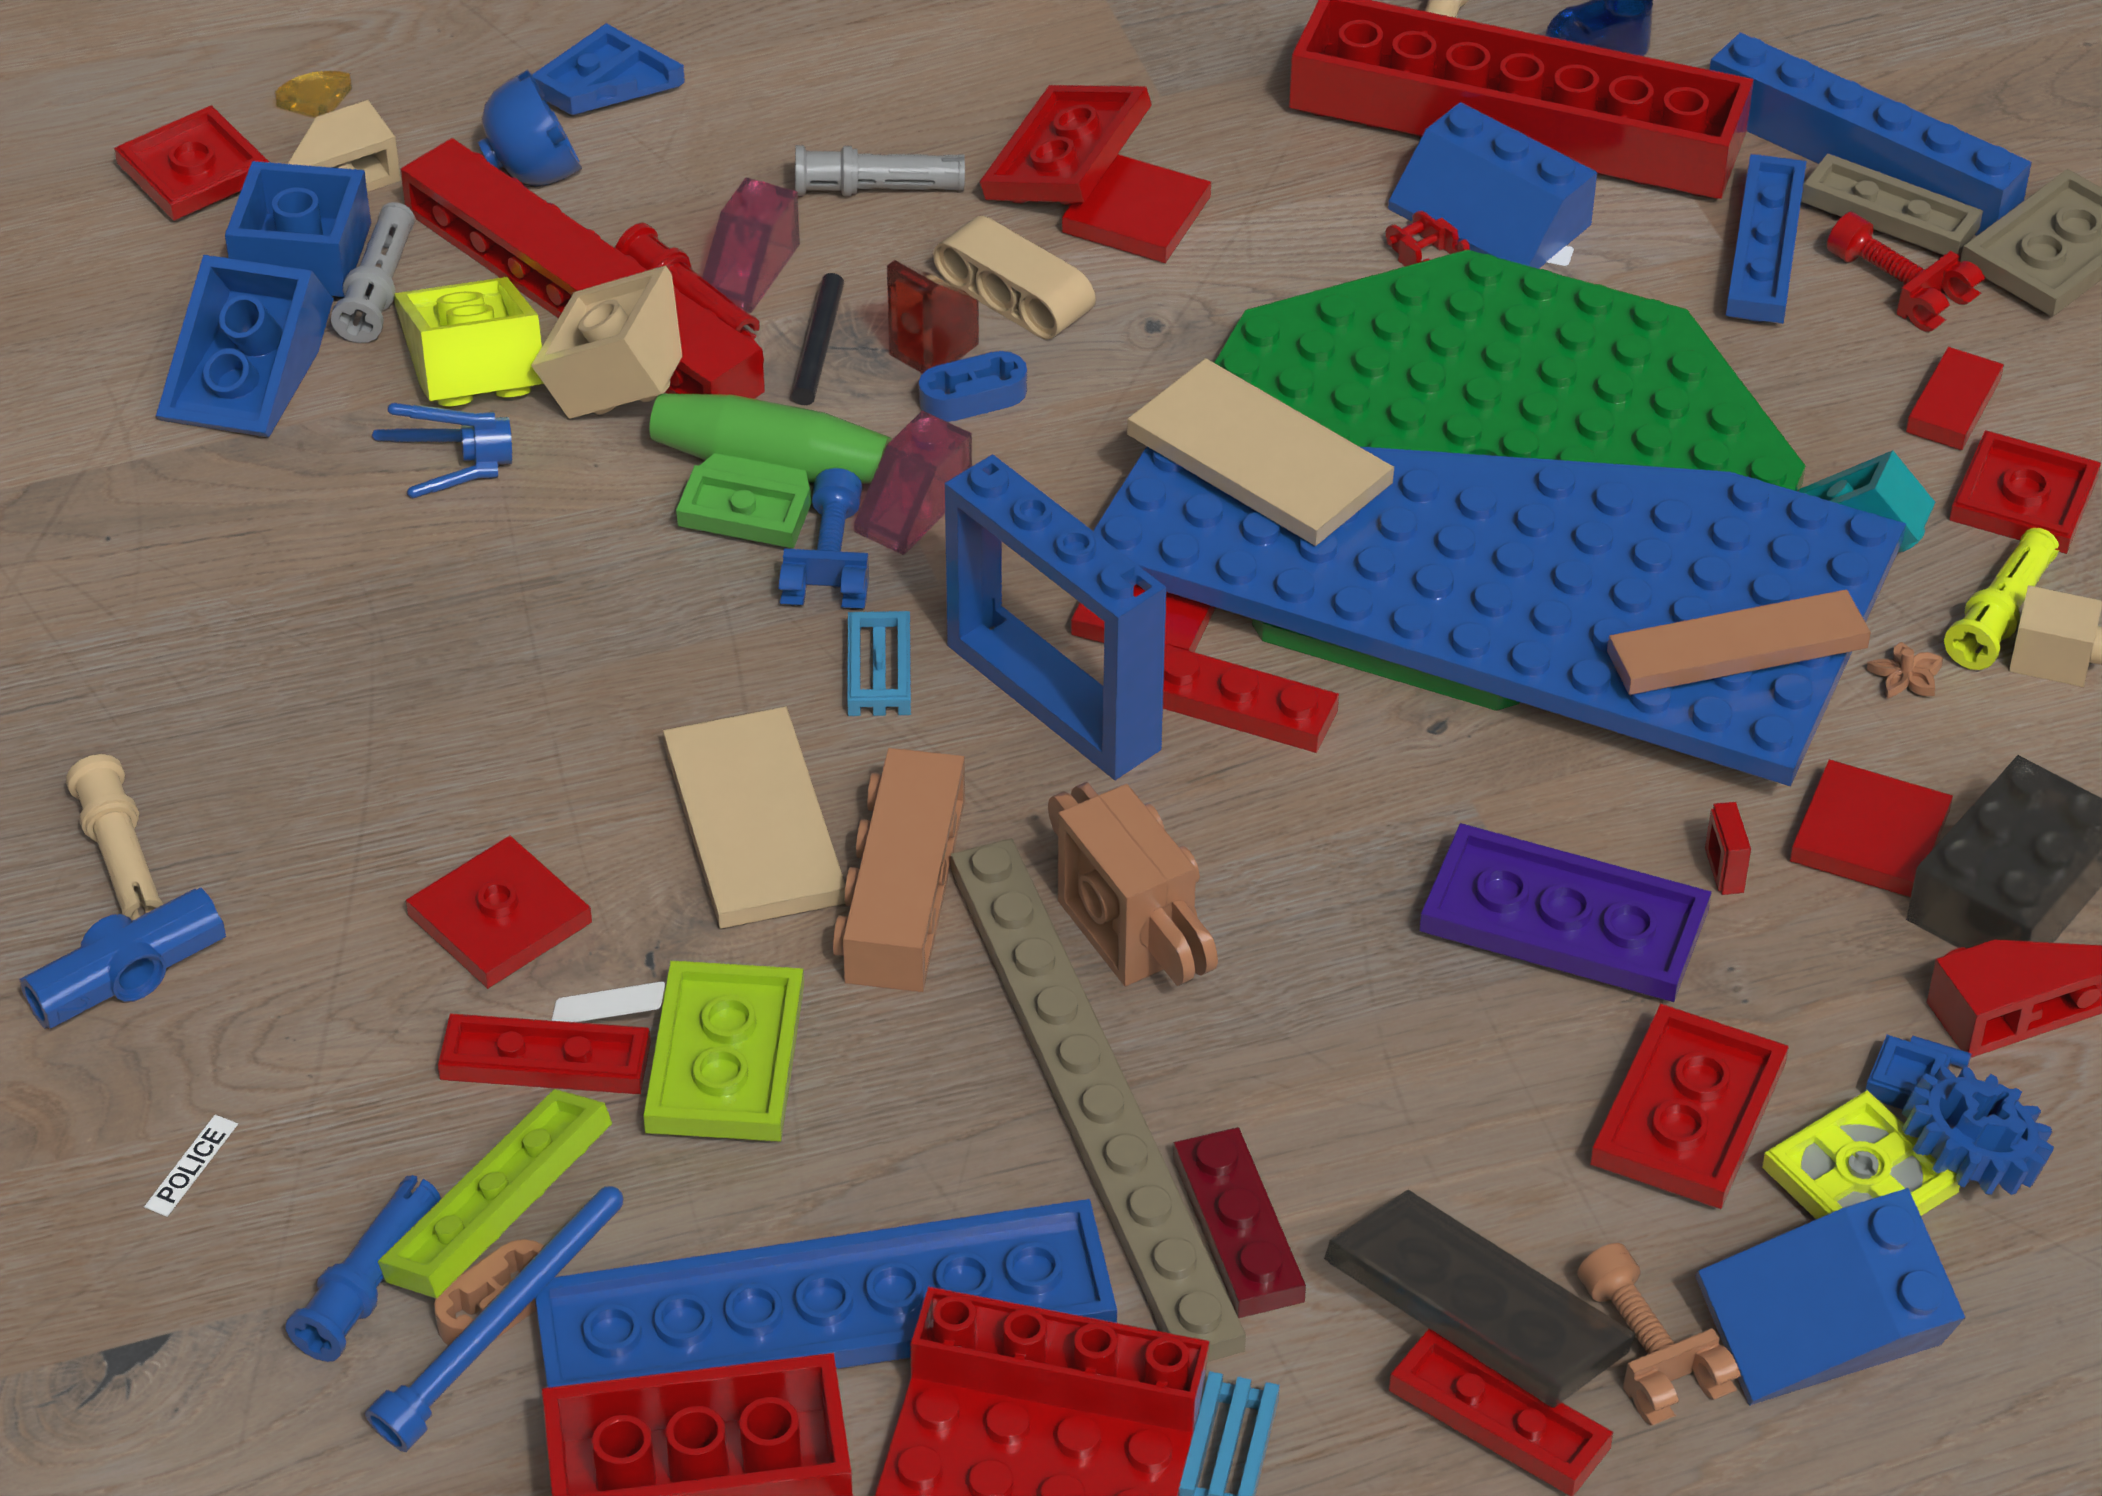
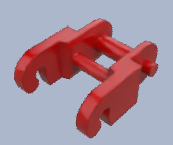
M1422 210L1413 214V223L1401 229L1399 226L1392 224L1385 231L1388 245L1398 253V262L1404 266L1423 262L1421 261V249L1431 244L1438 250L1444 249L1449 254L1470 250L1466 239L1458 242V230L1442 217L1435 220ZM1419 234L1424 239L1417 242L1413 236Z

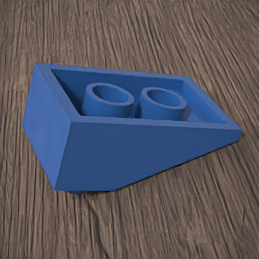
M203 255L156 417L160 421L270 437L319 352L334 300L313 271Z
M1909 1188L1839 1209L1703 1268L1695 1274L1724 1347L1729 1350L1738 1365L1741 1375L1738 1377V1380L1749 1406L1940 1346L1966 1318Z

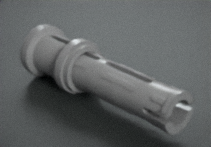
M795 145V196H804L806 190L841 191L843 196L852 197V194H857L858 189L871 188L964 191V154L875 155L858 154V149H852V146H843L841 151H807L804 145Z
M392 202L383 205L360 266L351 270L345 277L343 283L345 296L334 306L331 313V323L336 332L348 341L368 343L375 340L382 331L384 323L382 312L392 304L396 290L392 278L401 259L409 232L415 223L414 213L404 204ZM383 247L388 249L386 255L381 254ZM368 284H373L370 296L365 295ZM357 310H361L363 314L359 324L355 326L353 324Z

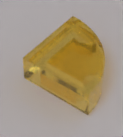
M318 71L295 77L275 91L277 107L314 118L332 112L352 90L350 73L340 71Z

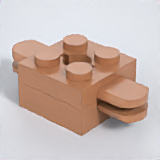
M1084 782L1075 786L1071 790V795L1063 791L1052 796L1048 802V813L1052 828L1058 836V902L1121 983L1126 987L1164 970L1172 981L1179 986L1192 980L1195 973L1202 976L1216 969L1218 955L1214 939L1198 919L1195 909V885L1200 879L1198 865L1189 849L1185 846L1178 847L1165 831L1157 810L1151 804L1144 805L1127 783L1098 795L1088 782Z

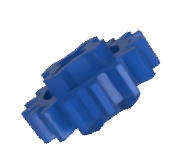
M1945 1066L1939 1067L1934 1077L1926 1073L1923 1074L1901 1113L1908 1118L1902 1128L1903 1133L1919 1138L1913 1151L1919 1155L1931 1154L1936 1159L1932 1170L1936 1173L1945 1172L1948 1169L1957 1174V1184L1961 1187H1965L1970 1180L1977 1181L1984 1193L1992 1195L1998 1184L2010 1195L2016 1194L2021 1184L2029 1188L2033 1186L2054 1149V1146L2047 1142L2052 1134L2051 1127L2036 1122L2041 1113L2038 1106H2023L2018 1101L2022 1093L2018 1088L2009 1089L2002 1084L1998 1085L1997 1076L1992 1074L1985 1081L1978 1080L1969 1067H1963L1958 1077Z

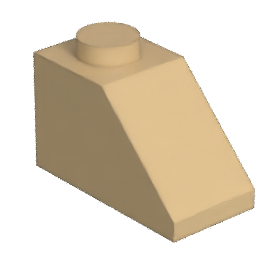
M369 100L317 116L288 164L365 170L367 192L401 181L396 138Z

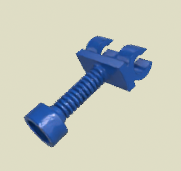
M831 468L822 471L815 478L812 503L818 513L822 515L817 550L784 548L783 564L781 565L779 589L782 590L780 604L804 605L806 584L841 586L840 593H843L841 608L865 609L869 585L868 553L841 552L845 519L853 516L859 510L862 495V482L854 473L841 468Z

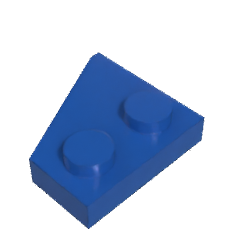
M607 23L532 74L545 95L541 98L571 115L672 89L685 83L683 64Z

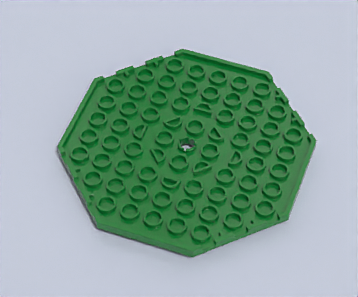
M1471 250L1460 251L1246 309L1214 362L1359 447L1726 471L1755 478L1797 492L1803 484L1806 465L1688 309ZM1252 619V625L1262 641L1496 711L1520 704V702Z

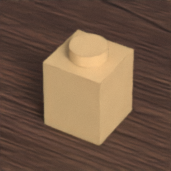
M2028 585L2009 672L2084 687L2089 662L2102 665V627L2098 626L2102 601Z

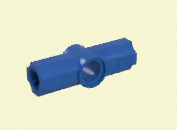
M202 887L193 889L133 921L123 914H113L104 917L93 924L85 933L80 948L20 978L23 995L28 1001L35 1018L44 1029L48 1027L51 1029L114 995L124 1002L139 1000L149 995L159 986L166 974V968L225 938L224 923L212 899Z

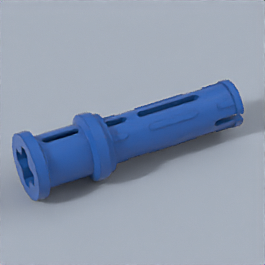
M406 1176L399 1184V1188L344 1262L334 1264L325 1269L318 1278V1291L307 1306L296 1309L287 1319L285 1328L289 1338L305 1354L325 1362L335 1361L346 1348L345 1337L357 1320L367 1318L374 1311L378 1300L377 1288L384 1279L378 1260L441 1200L439 1192L430 1182L423 1179L415 1192L412 1193L411 1190L418 1182L417 1176Z

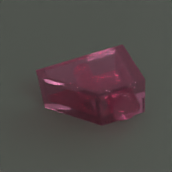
M746 177L721 210L702 277L748 313L753 312L800 245L798 192Z
M921 411L887 444L854 522V532L905 555L945 514V482L972 467V433Z

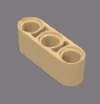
M985 216L975 217L934 248V263L939 273L948 283L1040 338H1054L1095 306V291L1090 281L1081 271L991 218Z

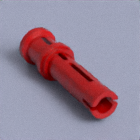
M639 223L628 228L621 235L615 246L617 250L625 255L632 256L647 270L667 266L672 274L673 285L679 292L701 307L713 311L720 320L741 334L750 336L753 339L756 338V335L744 326L747 325L753 331H759L760 322L758 319L748 314L692 270L687 254L681 249L666 246L658 239V233L653 227L646 223Z

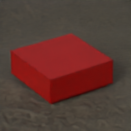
M1736 802L1713 804V808L1710 811L1705 851L1718 891H1721L1722 895L1744 893L1751 855V846Z

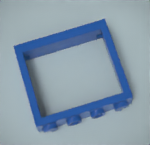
M993 454L945 482L947 646L1113 780H1117L1161 751L1166 586ZM1002 542L1104 621L1103 685L1002 606ZM1136 584L1145 590V592L1137 597L1133 596L1134 585Z

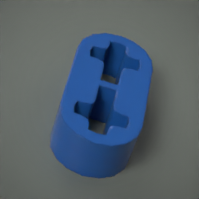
M996 351L929 368L921 375L919 380L920 410L926 417L934 421L950 422L1012 407L1019 404L1026 396L1027 366L1020 356L1012 352Z

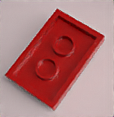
M1049 85L980 180L985 199L1006 200L1013 203H1025L1028 201L1060 202L1066 205L1078 202L1084 203L1152 106L1147 87Z
M1660 1003L1595 1141L1590 1165L1722 1209L1785 1067L1789 1046Z

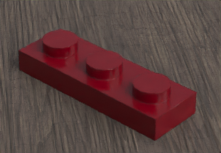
M1236 1127L1174 1142L1173 1161L1238 1318L1304 1303L1306 1284L1240 1128Z

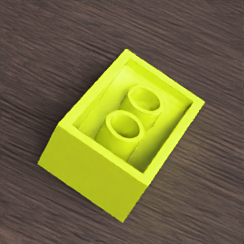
M508 277L395 293V307L419 385L429 401L438 400V404L442 406H457L473 401L474 394L496 391V395L499 397H516L530 393L531 386L544 384L531 366L542 348L538 314Z

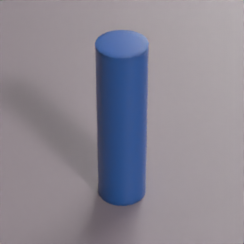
M1913 1035L1910 1041L1952 1055L1951 1065L1961 1068L1968 1067L1972 1053Z

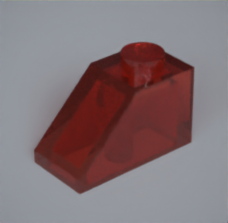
M897 260L887 265L889 355L923 374L927 369L961 359L979 345V300L935 275Z

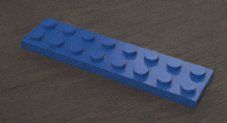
M1090 1199L554 1277L535 1297L548 1388L834 1353L836 1369L911 1358V1341L928 1286L1117 1323V1307Z

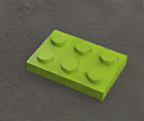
M670 961L644 1110L645 1133L782 1141L804 991L803 968Z

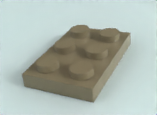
M2066 169L1965 244L1961 261L1974 263L1980 268L1986 279L2054 317L2102 280V188Z

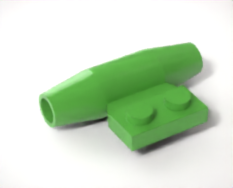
M662 393L655 400L650 418V437L653 441L705 460L699 466L694 465L676 509L678 526L793 549L812 503L809 483H814L819 473L831 468H841L857 475L862 484L882 485L887 479L892 462L893 440L889 436L825 412L737 395Z

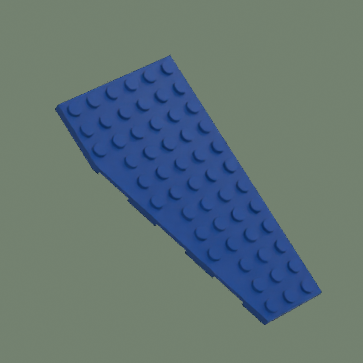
M1147 446L1095 527L1094 532L1166 586V592L1791 787L1853 651L1629 695L1607 652L1609 635L1846 589L1866 623L1901 547L1906 523L1726 471L1361 447L1394 467L1393 483L1317 546H1314Z

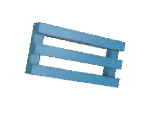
M910 611L848 612V716H861V707H873V716H886V707H898V715H911ZM861 627H873V689H861ZM886 627H898V689H886Z
M1209 1371L1179 1487V1496L1256 1495L1278 1405L1279 1384L1265 1382L1264 1390L1251 1388V1379L1237 1377L1236 1384L1234 1385L1224 1383L1223 1374ZM1219 1402L1230 1404L1210 1488H1199ZM1247 1407L1259 1411L1239 1493L1235 1495L1225 1493Z

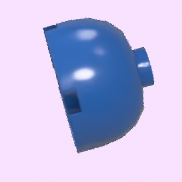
M527 69L494 90L485 103L482 123L487 137L478 141V144L486 160L496 168L504 167L512 177L517 178L528 186H546L582 169V166L579 164L578 156L554 111H551L544 99L542 100L541 97L545 95Z

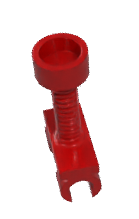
M1853 211L1844 214L1837 221L1828 237L1827 250L1846 262H1852L1858 257H1862L1895 279L1903 282L1905 285L1901 290L1896 314L1904 319L1909 317L1911 322L1922 331H1933L1946 321L1945 318L1938 315L1950 306L1945 295L1941 293L1942 290L1945 291L1952 301L1961 305L1970 303L1981 294L1974 287L1982 282L1985 276L1974 263L1958 261L1959 255L1950 250L1927 269H1923L1890 247L1872 237L1873 224Z

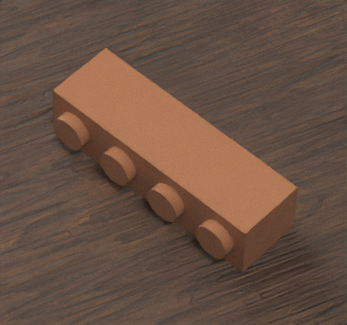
M888 748L883 772H873L871 774L867 807L868 811H873L871 820L861 819L856 843L857 858H862L860 868H849L846 879L845 906H850V912L848 917H837L834 930L833 954L844 956L846 984L917 992L924 991L951 868V854L954 853L965 803V756Z

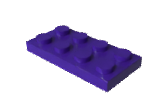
M1460 823L1421 912L1419 931L1675 1002L1709 911L1712 891Z

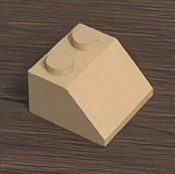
M667 266L579 290L571 296L531 365L569 419L593 412L597 415L605 414L616 406L637 400L649 402L668 389L670 378L682 358L673 279Z

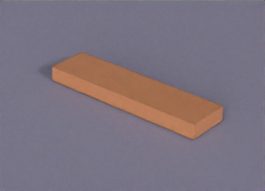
M1846 589L1609 635L1607 652L1628 694L1632 695L1866 649L1869 645L1871 632Z

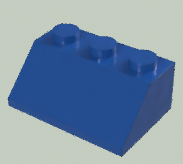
M1460 102L1425 130L1389 199L1388 209L1413 222V214L1421 210L1435 220L1442 217L1458 230V242L1463 239L1468 241L1471 251L1493 255L1504 260L1539 269L1592 225L1597 172Z

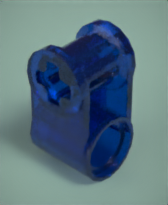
M1590 0L1578 6L1567 7L1551 20L1547 27L1546 36L1644 56L1650 49L1653 0Z

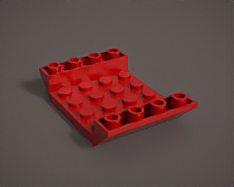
M928 1286L911 1341V1380L875 1496H1179V1487L1199 1413L1210 1341Z

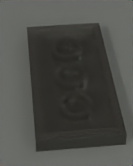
M1406 1190L1330 1239L1324 1257L1328 1263L1553 1408L1627 1355L1636 1334L1410 1190Z

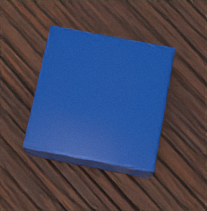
M1886 1035L1867 1081L1865 1091L1868 1090L1881 1103L1903 1109L1922 1075L1926 1073L1934 1077L1939 1067L1945 1066L1949 1069L1952 1055Z

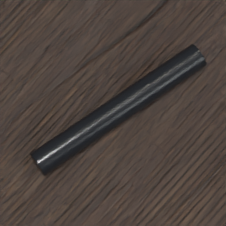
M827 273L821 280L792 391V399L800 405H810L815 400L844 287L843 278L836 273Z

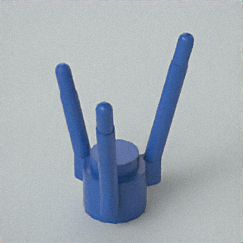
M391 403L387 410L392 415L461 425V429H377L372 433V437L376 441L461 442L463 461L475 460L474 466L411 486L407 490V494L411 498L434 493L478 478L498 477V465L512 464L509 417H495V412L470 413L419 405Z

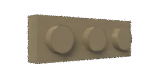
M1828 153L1803 184L1801 202L1820 208L1833 215L1842 217L1844 214L1853 211L1871 222L1874 229L1881 233L1898 237L1943 255L1951 250L1960 256L1963 252V246L1971 241L1979 230L1983 210Z

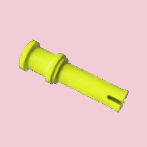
M2042 528L2027 530L1991 585L1987 589L1975 592L1970 597L1965 606V617L1954 622L1947 630L1944 638L1946 651L1960 666L1971 670L1989 668L1999 656V643L2001 640L2009 638L2018 628L2020 623L2019 608L2025 601L2028 585L2036 586L2044 571L2059 553V550H2055L2058 548L2059 543L2049 531ZM1980 645H1984L1979 653H1975Z

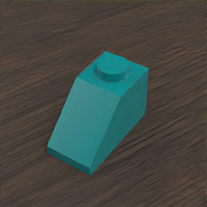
M1893 450L1800 488L1798 491L1906 523L1903 542L1898 552L1909 550L1923 538L1926 531L1924 527L1936 503Z

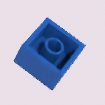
M252 161L225 233L228 258L311 270L331 296L344 297L343 283L345 277L351 270L357 267L371 226L365 170Z

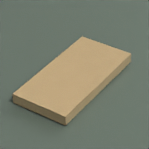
M1207 358L1130 416L1127 421V435L1314 546H1317L1393 483L1394 467Z
M787 706L663 730L664 747L719 929L845 904L846 884Z

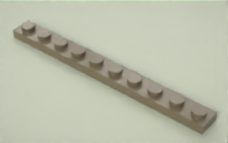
M1010 838L952 853V875L1160 1331L1210 1341L1207 1362L1245 1352L1246 1333L1013 839Z

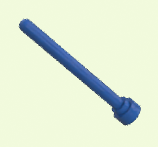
M614 1186L601 1188L409 1387L400 1385L394 1392L385 1390L365 1411V1416L381 1437L402 1452H407L427 1431L425 1422L432 1416L429 1407L621 1209L624 1199L618 1188Z

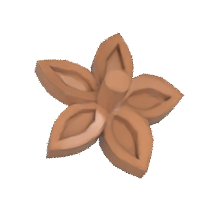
M1900 642L1894 646L1893 660L1878 659L1867 662V671L1888 677L1885 682L1887 699L1901 693L1907 686L1918 695L1935 696L1934 676L1942 667L1943 657L1930 652H1920L1914 656V650Z

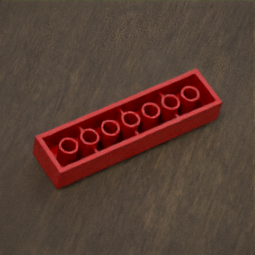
M1318 0L1292 54L1289 108L1311 112L1319 116H1331L1364 123L1371 127H1382L1411 133L1422 137L1429 126L1461 102L1570 157L1599 174L1628 179L1639 184H1651L1680 190L1696 196L1722 199L1747 132L1754 79L1373 0Z

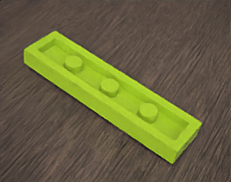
M553 1089L378 1260L386 1283L438 1298L612 1125L605 1103Z

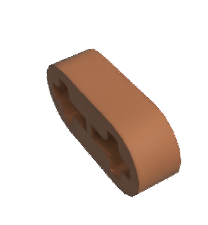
M526 1239L511 1241L461 1274L436 1298L434 1305L438 1333L444 1343L450 1345L474 1320L466 1314L456 1318L455 1314L463 1310L470 1315L478 1311L481 1313L515 1278L511 1279V1274L516 1271L520 1273L545 1246L537 1241ZM535 1298L498 1337L537 1310Z

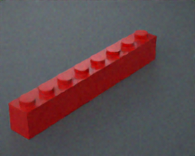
M454 138L447 140L400 168L404 203L414 213L417 221L499 278L508 277L518 291L558 319L574 292L648 271L632 256L623 254L601 239L595 231L586 229L564 214L558 206L548 203L527 189L517 178L508 176L489 163L480 153L471 151ZM674 286L682 358L670 378V385L665 393L737 395L752 399L765 392L763 348L753 338L741 334L720 320L713 311L701 307L679 292Z

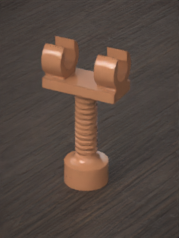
M1621 1243L1605 1245L1595 1250L1581 1263L1577 1275L1588 1293L1597 1302L1612 1300L1616 1309L1623 1316L1631 1331H1633L1642 1347L1648 1353V1355L1628 1363L1623 1385L1624 1391L1629 1398L1633 1397L1639 1414L1647 1424L1655 1425L1676 1416L1670 1406L1678 1403L1679 1400L1671 1381L1692 1372L1695 1373L1702 1391L1710 1399L1715 1400L1737 1390L1731 1380L1741 1376L1738 1365L1729 1350L1719 1344V1337L1713 1328L1674 1344V1341L1663 1328V1325L1652 1312V1309L1641 1296V1293L1634 1286L1640 1275V1267L1625 1245Z

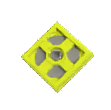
M1868 1090L1766 1151L1762 1166L1770 1176L1816 1219L1844 1207L1909 1188L1917 1209L1922 1216L1959 1193L1960 1188L1957 1184V1174L1948 1169L1945 1172L1936 1173L1932 1170L1936 1159L1931 1154L1919 1155L1913 1151L1919 1138L1904 1134L1902 1130L1904 1124Z

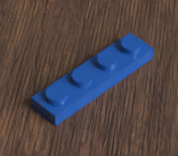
M1750 154L1726 316L1744 318L1751 321L1784 324L1807 161Z

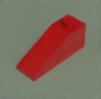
M1991 940L1970 948H1957L1935 960L1926 1003L1959 1049L1972 1053V1058L2102 1014V945Z

